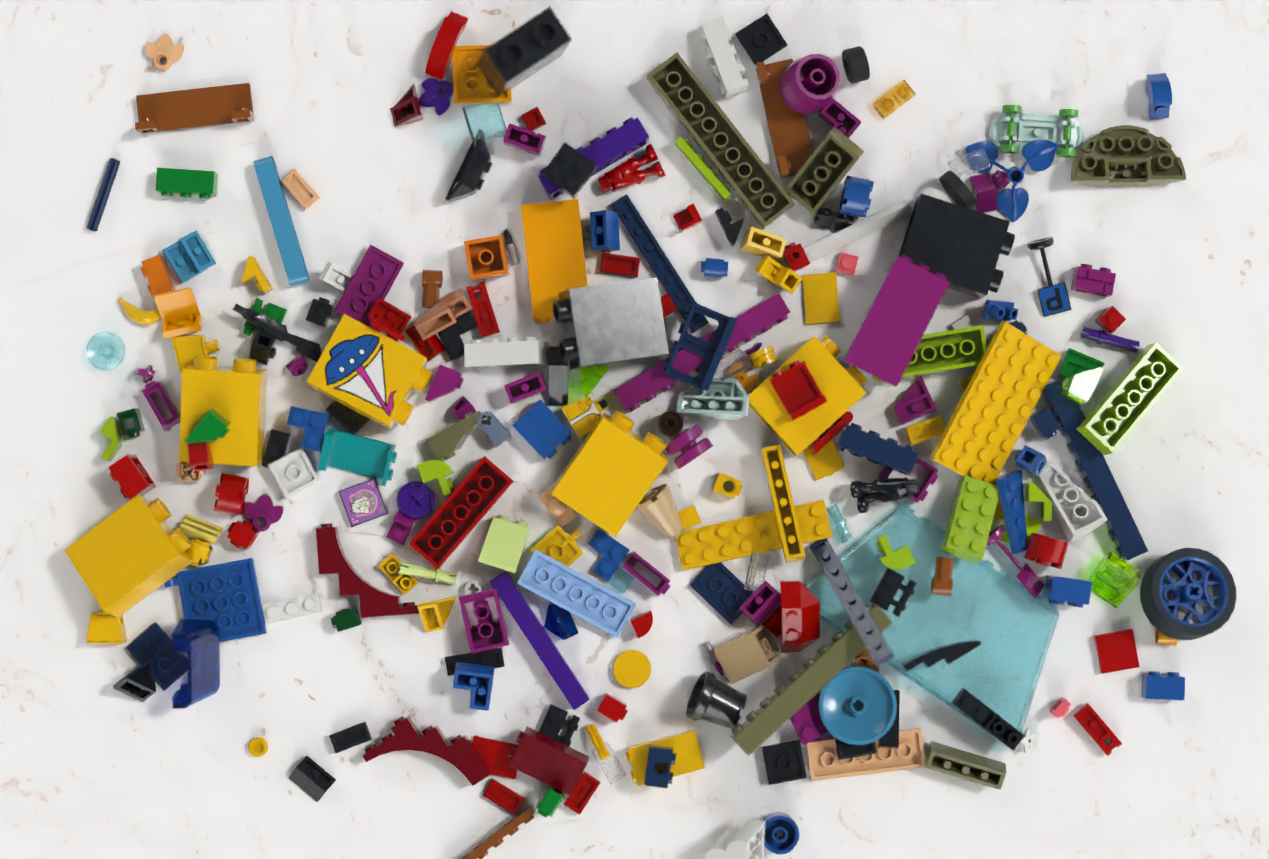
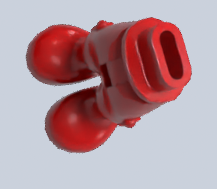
M652 144L646 146V152L640 158H628L626 162L605 173L604 177L597 179L603 193L610 190L614 192V190L626 188L634 184H641L645 177L656 175L659 178L666 176L659 161L646 169L638 170V168L647 163L659 160Z

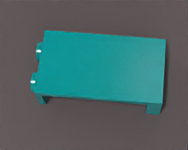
M329 428L324 436L318 470L326 471L328 466L382 479L381 486H385L388 480H392L394 470L391 469L392 463L396 462L398 452H395L396 445Z

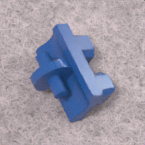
M986 299L985 313L982 315L983 319L998 321L1017 319L1018 309L1014 308V302Z

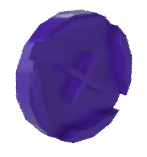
M418 481L409 482L398 492L396 499L397 507L407 518L423 519L434 508V492L425 483Z

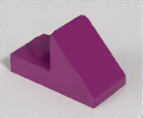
M398 510L386 538L404 546L416 520L407 518Z

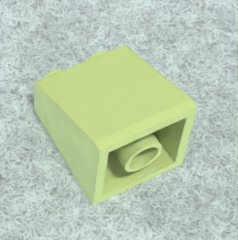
M499 514L498 517L494 516L478 562L516 573L531 528L527 527L528 523L519 520L516 523L510 522V517Z

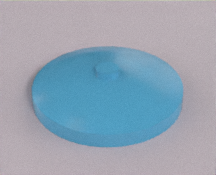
M850 667L841 670L823 687L819 697V714L823 725L832 736L847 744L865 745L877 741L888 732L896 717L897 701L893 688L881 674L869 668Z

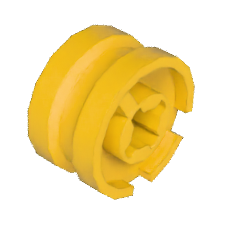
M773 346L748 355L749 359L753 362V369L779 360L773 352L775 350Z

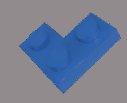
M598 528L588 543L589 546L603 554L593 572L609 582L630 549Z

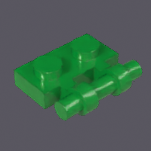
M256 298L254 305L252 304L250 309H255L257 313H265L269 319L274 318L277 324L282 325L287 309L268 303L267 308L263 309L261 306L264 300ZM245 321L243 334L250 336L252 329L268 334L262 327L258 325L255 327L250 322Z

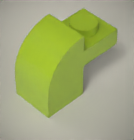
M429 460L417 464L423 483L438 479L443 495L452 494L454 485L452 479L447 478V475L454 472L447 463L440 460Z
M885 534L876 537L878 541L875 543L880 553H884L878 560L885 567L900 570L916 563L908 545L892 550Z

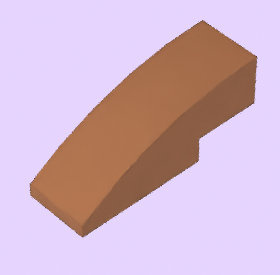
M461 288L432 306L414 325L422 339L425 340L456 323L455 318L472 308Z

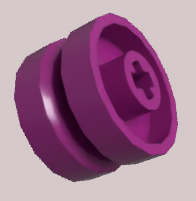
M699 424L689 430L686 429L674 437L673 441L667 444L665 448L669 455H673L679 450L682 452V454L674 459L678 469L713 447L709 438H704L698 443L695 439L703 435L704 432Z

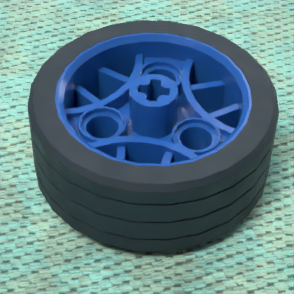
M1198 548L1174 550L1156 560L1147 569L1140 587V602L1149 622L1161 633L1178 640L1201 638L1222 628L1230 619L1237 599L1236 585L1228 567L1217 556ZM1170 568L1179 576L1175 582H1173L1168 573ZM1192 572L1197 575V581L1193 580ZM1207 587H1212L1214 597L1209 598ZM1167 592L1172 594V600L1167 598ZM1198 605L1203 608V614L1198 612ZM1177 610L1186 614L1183 621L1176 617Z

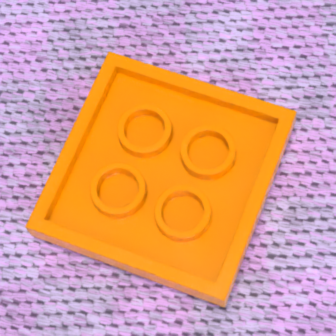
M491 45L455 47L452 55L455 105L512 103L511 89L498 97L477 66L484 50Z

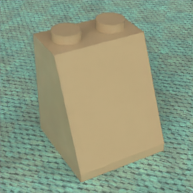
M763 624L718 646L714 650L715 658L721 664L724 676L731 685L771 667L781 658L768 629Z

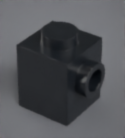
M258 331L251 343L249 359H255L256 362L267 365L270 359H274L277 348H274L276 337Z

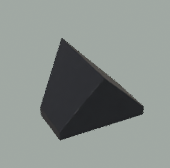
M153 657L124 676L113 685V688L141 702L147 700L156 693Z

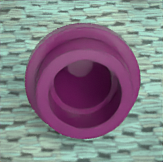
M996 170L995 174L992 175V181L996 189H1004L1010 184L1006 172Z

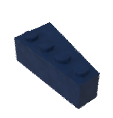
M851 423V425L846 424L837 450L844 452L847 449L853 456L859 458L867 457V460L878 465L882 463L885 465L884 467L910 477L919 455L916 452V448L905 445V447L900 446L897 440L889 437L885 440L880 437L879 433L869 430V433L861 430L862 426Z

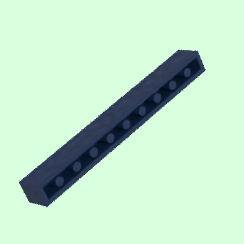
M1062 377L1044 386L1045 389L1042 392V396L1046 402L1049 401L1050 411L1060 425L1058 430L1062 437H1066L1068 442L1066 444L1070 454H1074L1076 459L1074 463L1077 470L1083 473L1084 478L1082 480L1085 487L1091 490V499H1094L1099 504L1108 519L1105 522L1109 529L1107 534L1110 540L1116 543L1117 548L1115 550L1118 557L1128 561L1148 552L1103 454L1077 430L1086 417L1067 377Z

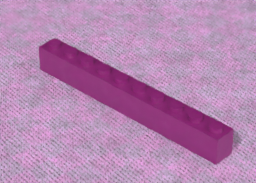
M779 293L736 318L738 320L724 352L727 350L729 353L739 348L737 344L742 341L748 343L756 338L754 334L759 331L763 334L772 328L771 324L777 321L780 324L788 319L787 315L790 313V310ZM716 330L701 339L707 342L712 341ZM683 349L677 353L672 367L686 375L694 370L698 373L704 359L696 353ZM666 360L614 390L625 411L629 409L632 412L640 407L639 403L643 400L649 402L657 397L655 393L658 391L666 392L673 387L672 383L678 379L665 374L666 370L663 369Z

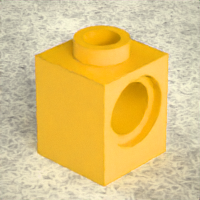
M719 472L712 490L734 499L735 495L739 497L743 486L740 485V480ZM725 481L733 483L734 488L732 491L726 492L723 489Z

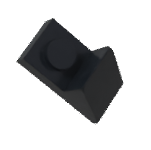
M723 208L715 211V214L730 246L733 247L736 244L745 218L730 224L732 218L728 210L724 211Z

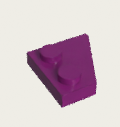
M922 376L917 379L893 407L900 425H904L937 410Z

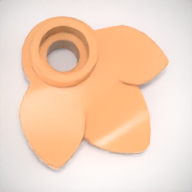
M164 33L156 44L147 42L145 52L153 60V65L157 70L167 71L171 68L173 62L181 59L184 53V45H174L171 37ZM162 59H166V63L164 65L160 64V61Z

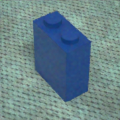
M541 400L534 404L512 425L543 459L547 457L551 459L558 452L556 448L560 444L565 446L572 439L570 437L572 432Z

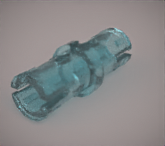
M838 504L826 508L834 523L832 526L836 528L842 543L852 540L853 536L846 525L847 520L843 518Z

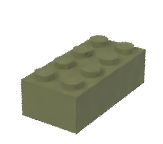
M834 127L784 190L814 214L865 151Z

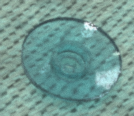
M101 332L94 335L87 345V357L90 363L101 370H111L119 366L125 357V345L122 339L111 332ZM106 348H110L111 353L109 355L105 354Z

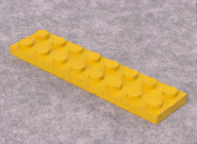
M824 499L794 506L803 544L832 537ZM774 511L681 531L682 533L675 538L683 571L782 549Z

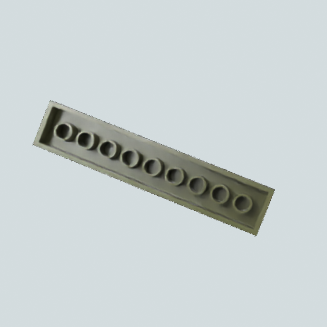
M678 52L647 75V81L763 230L794 207L795 203Z
M865 605L881 633L893 623L878 605ZM851 619L845 624L846 628L843 631H837L830 638L832 641L828 645L823 644L816 651L818 654L814 658L809 657L803 662V668L800 671L795 670L788 677L789 681L785 685L781 683L774 689L775 694L771 698L766 697L759 704L761 707L757 711L752 710L745 716L746 721L742 725L738 723L731 729L732 734L730 737L745 754L750 756L866 648Z

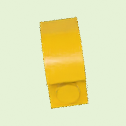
M768 255L763 256L755 269L765 280L790 294L794 293L803 279L790 268L780 265Z

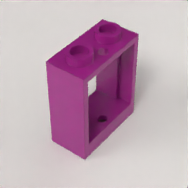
M917 457L915 463L929 471L920 486V492L908 497L915 503L925 499L928 494L926 489L929 484L933 485L938 478L936 474L938 470ZM883 467L877 478L888 479L893 470Z

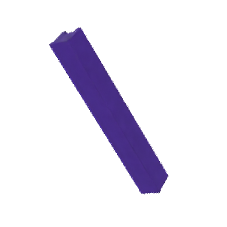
M504 571L489 582L494 589H497L498 596L573 710L589 701L590 696L509 573Z

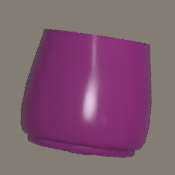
M822 54L807 55L793 61L784 70L779 82L780 95L784 103L792 111L802 115H813L820 112L834 99L840 83V72L836 64L829 57Z

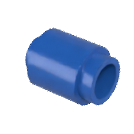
M706 258L705 261H701L700 272L704 273V277H727L728 262L724 261V259Z

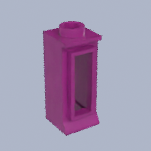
M154 380L146 384V389L142 390V393L146 397L163 430L168 432L171 430V427L180 424L181 415L162 382ZM157 390L172 415L167 420H164L150 395Z
M635 551L622 566L658 596L660 593L664 595L671 587L669 585L670 579ZM637 561L641 562L662 579L657 587L633 569Z

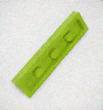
M682 137L678 138L675 141L676 147L725 202L731 196L730 187L725 182L721 183L717 179V172L712 167L708 168L704 164L706 160L700 153L696 154L692 150L693 145L687 138L685 140Z

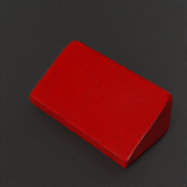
M415 325L405 331L420 354L427 358V362L445 351L442 342L436 334L423 340Z

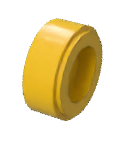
M262 737L252 739L248 745L249 752L255 757L263 756L269 748L267 740Z

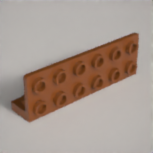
M793 59L765 64L763 61L756 63L755 66L780 178L796 175L813 154L806 116L792 111L784 103L780 95L779 82L782 73L793 62Z
M249 83L136 96L139 122L135 123V129L140 134L254 121L251 85Z

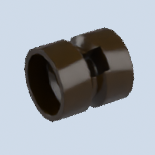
M675 411L664 412L658 421L660 431L667 436L677 435L683 428L682 416Z

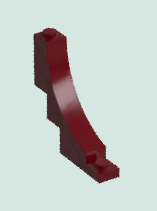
M332 523L321 524V528H316L319 575L338 573L340 596L359 595L361 618L419 613L415 602H404V606H401L400 596L390 594L373 586L353 568L341 546L338 527H332Z

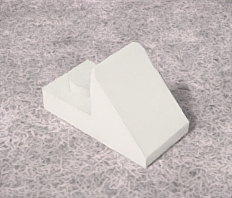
M328 261L319 278L344 292L353 275Z

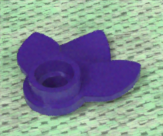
M426 79L421 83L425 92L420 97V105L423 107L434 106L437 115H443L450 107V97L454 92L453 85L446 80ZM443 86L446 88V92L444 94L441 92V88Z

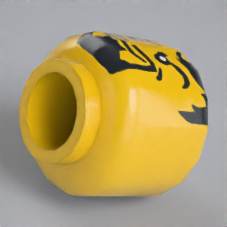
M197 537L190 540L192 546L186 550L188 556L193 561L190 565L200 567V565L207 564L213 550L210 542Z

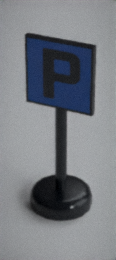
M1053 237L1041 238L1027 243L1029 250L1040 249L1048 282L1047 287L1037 289L1043 317L1072 310L1065 282L1055 285L1052 283L1044 248L1054 244Z

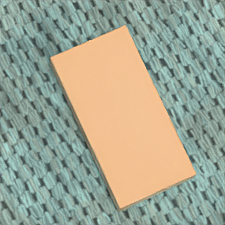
M295 168L280 180L305 210L320 199Z

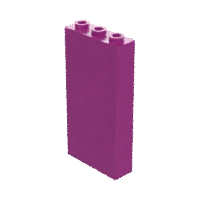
M903 254L901 257H895L844 358L845 362L895 387L898 386L950 284L946 280L947 276L939 272L935 275L929 272V267L921 263L917 266L911 263L913 259Z

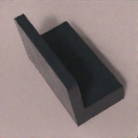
M307 755L289 776L292 782L316 802L322 798L336 781L334 777Z

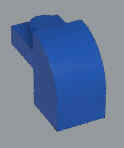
M1166 73L1147 75L1146 94L1149 98V119L1169 118L1170 105H1172V89Z

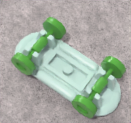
M1003 105V113L993 119L989 128L991 141L1000 148L999 152L1007 154L1019 153L1027 143L1033 140L1044 139L1058 145L1055 153L1057 157L1073 158L1076 156V150L1080 148L1084 139L1083 128L1074 119L1078 117L1079 112L1075 109H1060L1059 115L1022 113V106Z

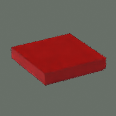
M1133 629L1094 635L1101 674L1140 667Z

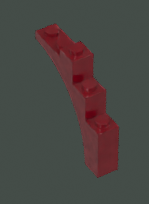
M402 716L394 721L395 726L391 730L395 735L392 736L390 733L381 739L383 743L378 746L375 743L365 749L367 753L362 755L365 761L368 762L380 755L394 751L413 750L426 752L454 765L465 775L472 786L491 774L467 735L461 737L459 734L450 740L452 743L450 745L438 726L433 728L431 725L422 731L424 735L421 736L410 717L405 719Z

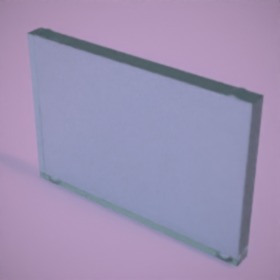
M499 103L462 107L472 140L505 136L507 128Z

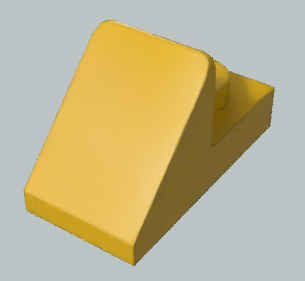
M251 255L247 259L241 283L245 285L257 279L255 284L259 291L263 290L268 294L274 289L256 258Z

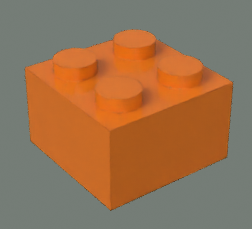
M502 235L464 241L471 281L510 275Z

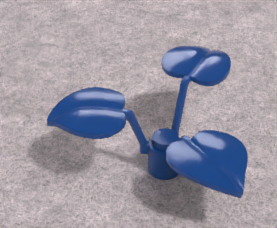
M1044 139L1033 140L1027 143L1022 150V155L1026 161L1021 168L1013 166L1007 169L997 163L995 160L999 155L998 149L989 141H979L968 145L965 148V154L968 163L977 172L988 173L991 171L992 166L995 165L1007 173V178L1013 183L1012 189L1005 188L998 194L997 206L1011 222H1015L1023 215L1029 203L1027 191L1021 187L1015 189V186L1024 179L1023 171H1025L1026 165L1029 163L1030 168L1034 171L1048 169L1054 161L1058 145Z

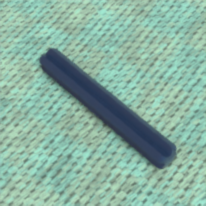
M109 159L87 224L88 230L94 232L98 230L120 165V161L117 159Z

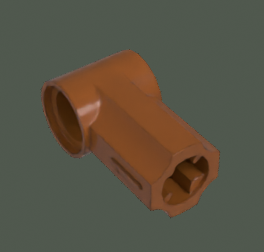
M423 269L422 307L431 308L439 302L443 271Z
M936 557L935 573L931 582V594L952 595L953 558Z

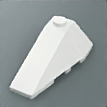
M1053 462L1044 466L1038 479L1046 496L1052 502L1054 514L1070 543L1088 535L1108 520L1099 504L1094 499L1089 498L1082 488H1078L1070 481V478Z

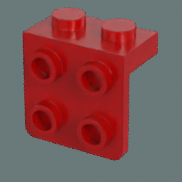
M377 297L367 314L371 328L378 332L385 331L388 334L387 336L396 342L398 340L404 341L405 337L402 332L412 316L384 299Z

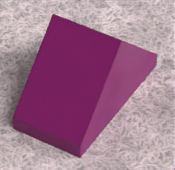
M984 173L971 176L970 182L976 200L977 211L986 213L997 210L996 188L990 174Z

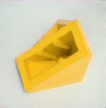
M457 596L417 605L426 633L444 629Z

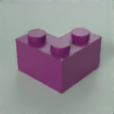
M835 99L824 107L818 115L832 127L831 130L835 127L848 138L851 137L862 123Z

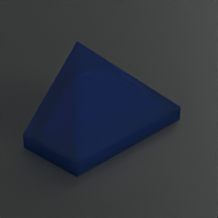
M554 603L548 605L544 628L562 640H566L579 633L569 611Z

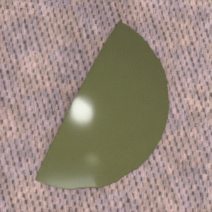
M1121 125L1104 129L1093 138L1090 137L1083 144L1072 165L1071 182L1099 187H1141L1186 180V173L1181 158L1175 155L1171 149V144L1163 137H1157L1149 133L1148 129L1142 127Z

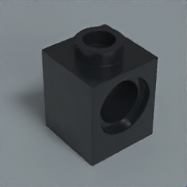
M319 297L318 300L313 298L305 320L326 328L334 306L330 305V300ZM323 306L325 308L324 315L317 316L316 309Z

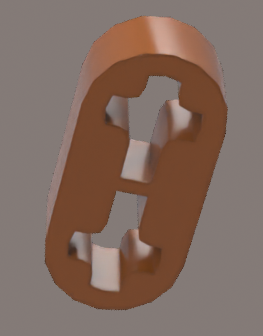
M864 649L854 658L857 667L869 668L879 673L880 669L867 649Z

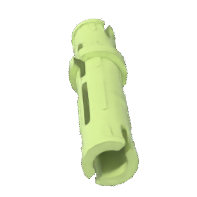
M404 562L399 564L400 570H398V574L429 579L435 583L440 581L455 585L457 580L456 572L453 573L443 571L441 568L434 569Z

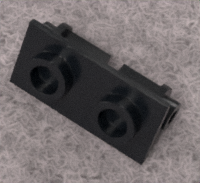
M821 208L816 211V216L819 217L814 218L813 224H816L817 227L830 229L831 222L835 223L834 230L840 231L854 223V216L832 212L829 208Z

